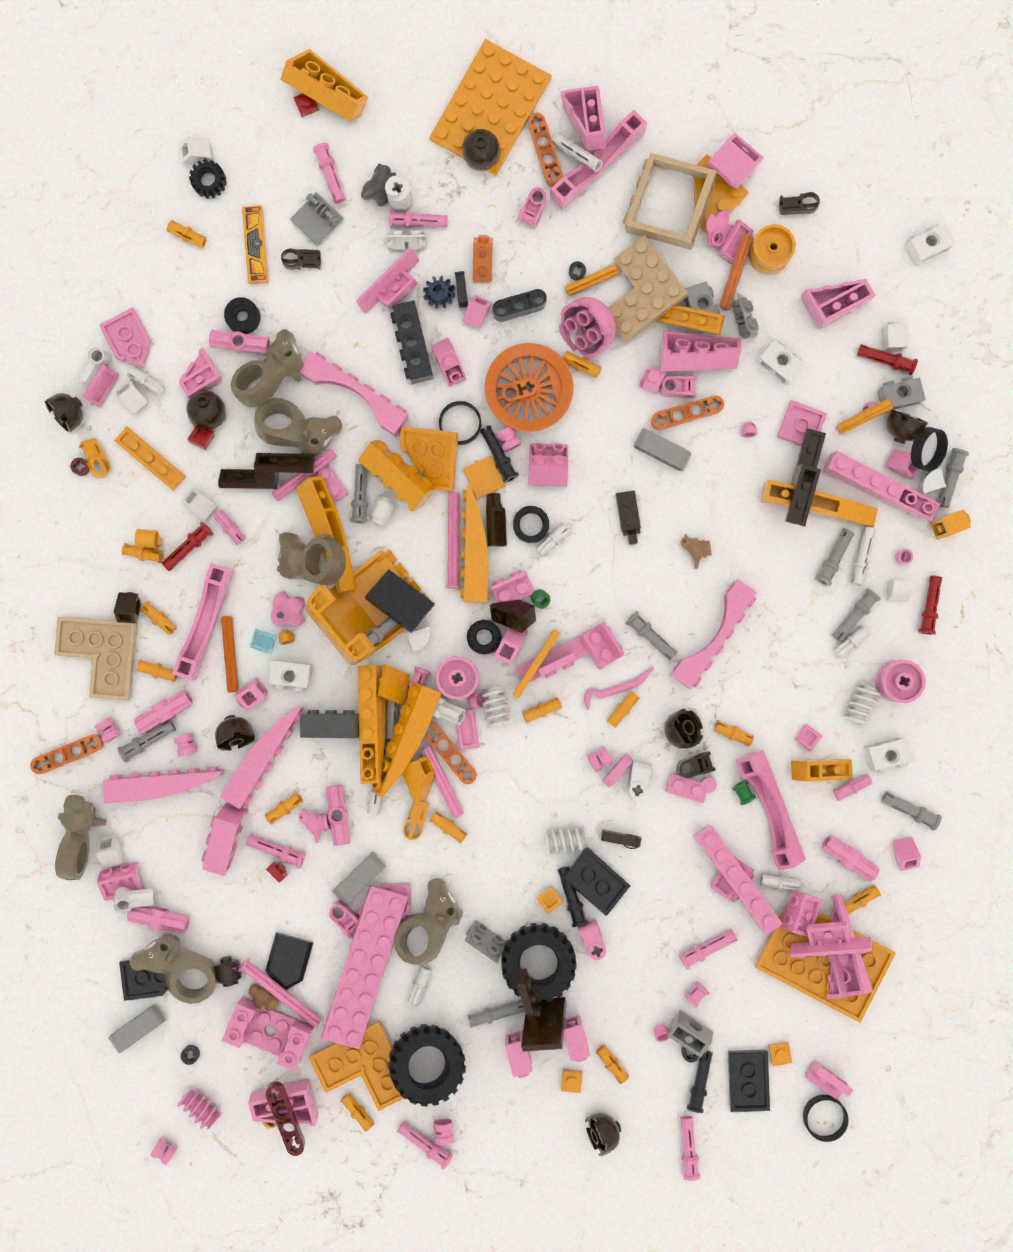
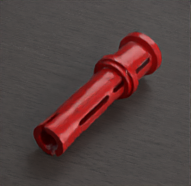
M863 344L860 345L857 352L859 357L886 364L895 371L898 369L908 372V375L911 376L918 363L916 358H906L900 353L896 355Z
M201 521L200 526L193 533L188 534V539L162 561L161 564L168 571H171L195 547H201L202 542L208 536L214 534L213 531Z
M930 575L926 605L921 613L922 623L918 633L936 635V619H939L937 606L943 577Z

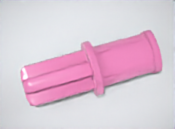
M222 509L213 514L215 520L224 529L223 532H226L236 545L241 543L240 540L243 541L246 538L236 527V522H232Z
M864 774L853 781L848 780L847 784L836 790L834 789L833 793L837 800L841 801V799L852 794L856 795L857 791L871 785L872 780L868 774Z

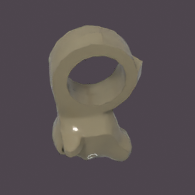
M283 329L277 333L276 340L267 348L265 360H254L245 363L232 376L231 390L243 405L252 408L268 402L286 376H290L298 383L301 381L300 376L296 372H299L304 364L301 360V354L296 347V339L290 331ZM261 377L258 384L247 390L252 381Z
M283 398L269 399L265 404L258 406L255 411V430L258 437L265 443L275 446L298 447L302 449V454H315V457H318L320 452L327 448L333 437L342 430V422L337 416L305 419L303 413L295 404ZM276 413L288 416L292 422L286 428L272 429L264 424V420L269 415Z
M283 532L279 535L280 552L277 558L279 562L277 571L280 572L282 577L287 579L302 578L320 585H332L342 577L346 567L345 551L342 545L335 541L331 535H320L312 539L307 545L299 540L297 534ZM326 550L327 563L321 572L319 561L323 551Z
M68 795L63 804L64 813L58 814V819L61 820V824L66 829V832L58 847L55 872L56 876L65 880H80L86 869L89 857L88 831L91 827L106 825L107 820L94 817L96 812L95 806H93V803L85 801L83 796Z
M434 878L427 884L428 896L424 906V913H417L406 917L400 922L394 936L395 950L398 956L406 963L422 965L435 960L442 949L450 927L459 925L460 919L463 917V910L448 891L445 881L440 878ZM422 926L428 934L429 942L426 950L419 956H415L407 946V938L413 928Z
M165 933L159 939L152 941L144 949L134 952L131 956L130 965L132 970H147L158 974H165L168 991L181 1002L188 1004L200 1003L213 994L217 983L213 961L204 955L182 948L179 945L180 939L176 935L173 937L172 934ZM187 969H196L205 974L208 982L199 989H189L181 984L178 976Z

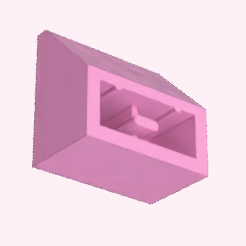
M734 133L709 160L707 165L711 169L716 170L717 174L725 179L728 185L737 189L752 175L764 157Z
M530 444L528 485L567 487L568 445Z

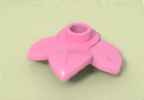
M722 210L716 216L713 214L708 216L706 230L708 232L707 243L709 246L714 248L721 246L732 229L733 225L728 224L729 210Z
M285 591L279 592L273 600L274 609L271 612V621L277 626L287 624L296 627L301 625L305 621L303 615L300 614L304 606V599L301 597L288 598ZM282 613L284 618L279 619L277 614Z

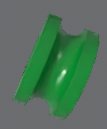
M538 589L532 593L531 601L537 608L543 609L549 605L550 596L544 590ZM542 595L544 599H541L542 602H538L537 599H540V596Z

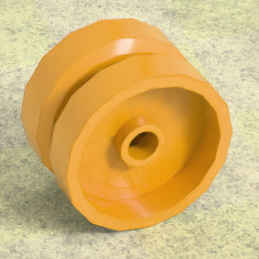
M771 224L763 227L752 241L748 253L750 263L761 273L774 274L780 272L786 267L795 253V238L791 231L782 225Z

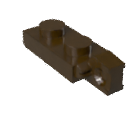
M635 490L616 493L621 532H623V536L628 535L629 545H635L638 543L637 534L641 533Z
M489 493L486 499L487 544L491 547H505L507 545L505 508L502 507L500 493Z

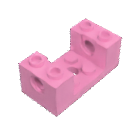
M242 996L235 1006L221 1041L240 1048L244 1042L279 1056L276 1064L295 1071L314 1027L305 1021L278 1010L268 1011L264 1009L263 1012H260V1009L252 999ZM266 1026H274L276 1033L269 1035L265 1030Z
M577 1015L566 1018L563 1038L566 1040L570 1059L576 1062L585 1061L590 1056V1051L581 1016ZM523 1030L505 1035V1048L513 1077L518 1076V1078L526 1077L529 1073L533 1072L530 1052H523L521 1048Z

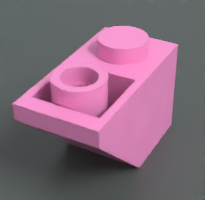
M449 338L430 345L449 387L466 380L460 361Z
M508 628L494 657L512 665L528 630L520 633Z

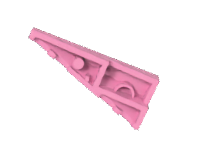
M831 895V899H833V912L830 913L832 922L847 921L850 937L855 938L842 895ZM861 953L829 955L828 961L831 964L828 981H830L827 999L873 992Z

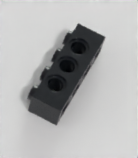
M415 300L392 305L393 312L390 313L392 323L397 324L398 328L395 331L397 343L401 342L403 348L399 350L401 360H406L407 368H404L406 380L410 379L411 384H416L434 379ZM405 321L412 323L409 328L402 327V323ZM414 339L417 342L413 347H409L406 345L408 340ZM413 358H420L421 362L419 365H412L411 360Z

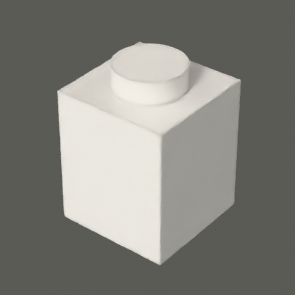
M892 321L882 329L883 351H903L908 347L907 323L900 324V321Z

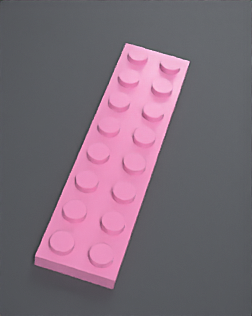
M372 885L369 886L321 1035L322 1040L357 1049L360 1048L394 942V936L406 905L407 895Z

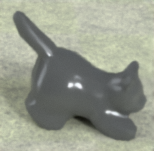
M379 163L374 169L371 179L365 182L361 197L364 200H375L378 206L386 205L388 198L385 184L390 177L396 176V173H391L388 165Z

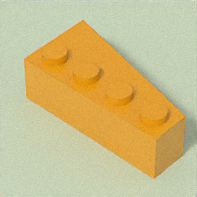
M308 49L286 60L280 80L350 122L362 115L368 96L312 50Z
M381 440L370 442L358 459L374 477L380 476L382 478L381 482L386 488L396 492L395 497L399 501H406L409 504L407 508L411 512L422 507L436 489L429 478L422 477L417 473L418 470L414 466L406 464L398 453L391 452L387 444Z

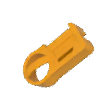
M91 438L82 441L78 448H82L88 460L87 466L90 473L95 478L106 477L111 470V465L97 439ZM94 463L100 464L103 473L95 470Z
M419 801L412 804L409 818H407L403 827V834L407 839L416 840L421 836L429 808L428 802ZM409 823H412V827L408 835L406 832V827ZM416 824H418L420 832L416 837H413Z

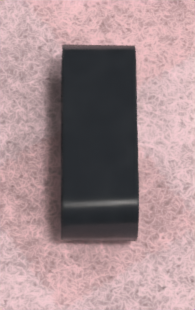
M535 289L500 299L493 304V317L496 321L504 322L541 311L546 306V293L541 289ZM535 297H541L543 299V302L537 304L533 302V299ZM517 302H522L525 306L522 309H517L514 305ZM502 307L506 309V312L500 315L496 310Z

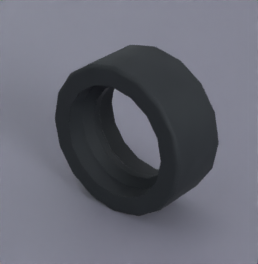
M537 506L521 508L513 519L515 535L526 543L541 541L549 530L547 514ZM529 513L538 515L542 520V529L534 536L524 534L520 528L521 518Z

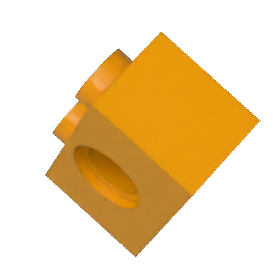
M963 509L930 522L936 539L939 540L971 528V519Z

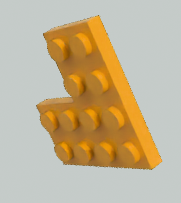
M380 1020L366 1027L359 1049L333 1043L309 1056V1060L325 1093L362 1076L378 1111L404 1099L396 1090L390 1077L388 1063L390 1062L389 1054L390 1051H393V1047Z

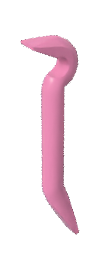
M654 667L634 680L602 691L598 689L587 690L584 694L587 710H589L591 694H595L597 698H605L637 687L645 681Z

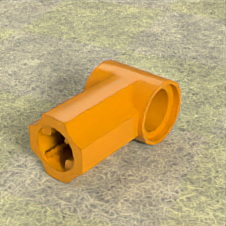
M137 529L135 532V545L157 550L158 547L163 545V538L159 536L158 530Z

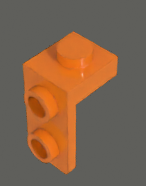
M488 235L474 237L473 282L492 281L493 238H489Z

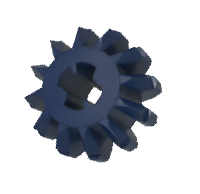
M442 275L439 277V280H436V277L433 276V283L426 281L428 287L423 288V292L426 293L423 296L424 300H429V306L435 303V309H439V305H442L443 309H445L446 302L448 304L453 303L451 298L456 296L453 292L455 286L450 285V279L444 281ZM438 290H442L441 295H436V292L438 293Z

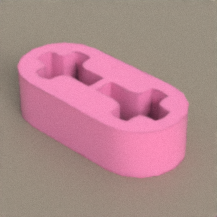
M624 754L604 777L602 782L609 788L612 787L630 766L633 759Z

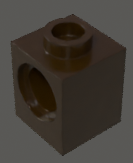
M133 592L118 593L113 611L117 622L137 624L140 613L139 609L142 605L138 594Z

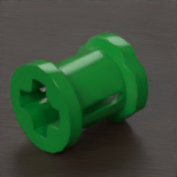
M747 780L739 782L732 787V790L736 791L739 796L741 805L748 804L756 798V795L752 794L748 787Z

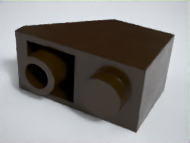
M520 599L492 603L490 605L492 621L520 633H523L536 621L535 605Z

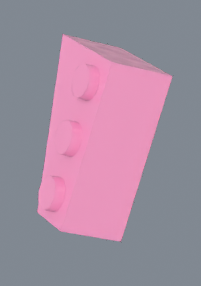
M867 279L834 286L828 285L817 289H806L801 298L817 327L821 329L869 303L876 295Z
M226 802L217 816L212 817L210 822L212 831L208 834L205 843L208 847L201 858V861L204 862L202 870L221 876L226 875L231 867L237 848L238 834L243 829L241 823L248 813L247 808L238 809Z
M306 1079L284 1084L298 1123L316 1126L318 1112L310 1080ZM267 1088L253 1091L248 1102L252 1120L276 1123L266 1099ZM272 1089L271 1093L276 1094V1101H278L279 1091H275V1089ZM285 1106L277 1107V1111L280 1114H285L288 1111Z

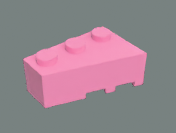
M599 85L561 91L562 107L586 151L606 149Z

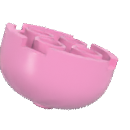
M582 297L574 300L562 309L560 313L562 315L561 325H559L560 333L573 352L577 349L581 354L585 355V358H593L612 344L616 333L615 319L610 309L603 302L592 297ZM583 328L584 331L575 337L574 344L570 339L569 332L574 333ZM593 343H597L594 347L587 348Z

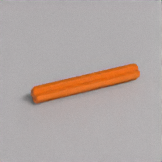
M749 234L742 235L719 304V307L724 310H729L753 241V236Z
M223 616L221 624L227 692L231 693L238 690L233 619L231 616Z

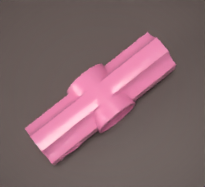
M211 330L209 333V347L234 350L238 353L250 352L266 355L267 348L270 346L269 337L243 334L239 331ZM238 339H244L242 345L235 346Z
M182 690L171 698L158 702L151 707V710L134 719L136 728L141 734H144L157 725L168 722V720L176 717L177 713L193 704L191 696L186 690Z
M343 785L325 787L333 846L350 844L347 821L348 812L345 806ZM335 810L342 812V820L334 818L333 813Z
M831 834L824 840L821 848L838 859L839 863L852 872L855 871L870 883L876 879L880 869L865 859L864 855L853 847L847 846Z
M162 907L132 908L127 913V921L147 925L152 930H169L184 934L189 925V916L169 912L168 909Z

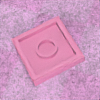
M791 400L777 438L801 446L807 428L821 432L827 413Z

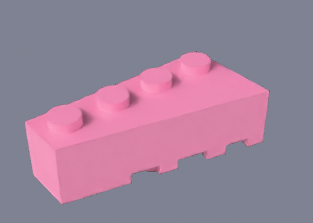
M663 331L660 347V372L737 369L741 353L740 338Z

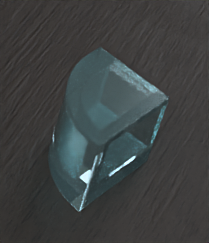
M255 628L249 647L266 653H272L277 635Z

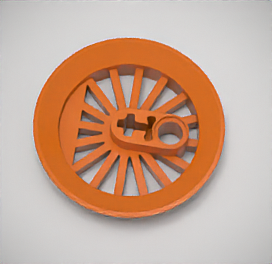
M522 343L507 348L493 360L485 378V396L490 410L499 421L518 431L533 432L552 426L566 413L573 397V377L567 363L556 351L541 344ZM522 359H530L528 377ZM534 359L542 361L534 377H532ZM519 361L523 378L513 367L512 363ZM545 365L547 373H545L542 377H540L537 380L539 374L541 373ZM508 367L518 380L503 373L505 368ZM499 377L511 382L507 385L497 384ZM549 377L550 381L541 383ZM527 385H529L530 388H532V392L529 393L528 390H526ZM552 386V389H543L545 387ZM496 389H502V395L497 396ZM512 390L516 393V396L507 398L505 393ZM543 394L554 395L556 401L550 399L549 397ZM540 399L555 406V409L550 413ZM500 400L506 403L504 407L501 406ZM526 401L524 420L517 419L516 416ZM529 401L531 402L536 419L533 421H527ZM535 401L547 416L539 418ZM519 402L512 416L506 412L511 406Z

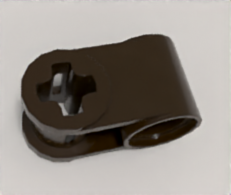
M711 752L699 753L679 761L676 766L677 773L680 776L691 778L715 771L716 768L713 767L710 758ZM688 763L691 767L690 772L684 774L682 767Z

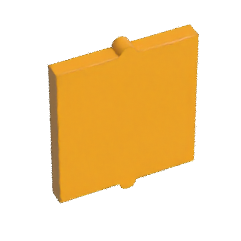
M492 456L480 461L476 460L474 464L463 468L477 499L506 486L498 469L495 467Z
M384 664L381 678H379L378 696L397 704L405 705L406 695L409 691L410 675Z

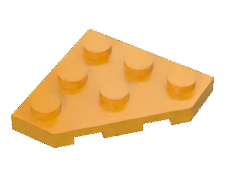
M706 154L697 165L711 169L707 165L711 157ZM717 174V181L700 228L708 234L706 230L708 216L710 214L716 216L725 209L729 210L730 214L749 192L742 185L735 189ZM693 176L694 204L696 207L705 179Z
M401 427L400 447L410 456L421 474L423 473L425 477L429 478L436 489L453 491L458 432Z

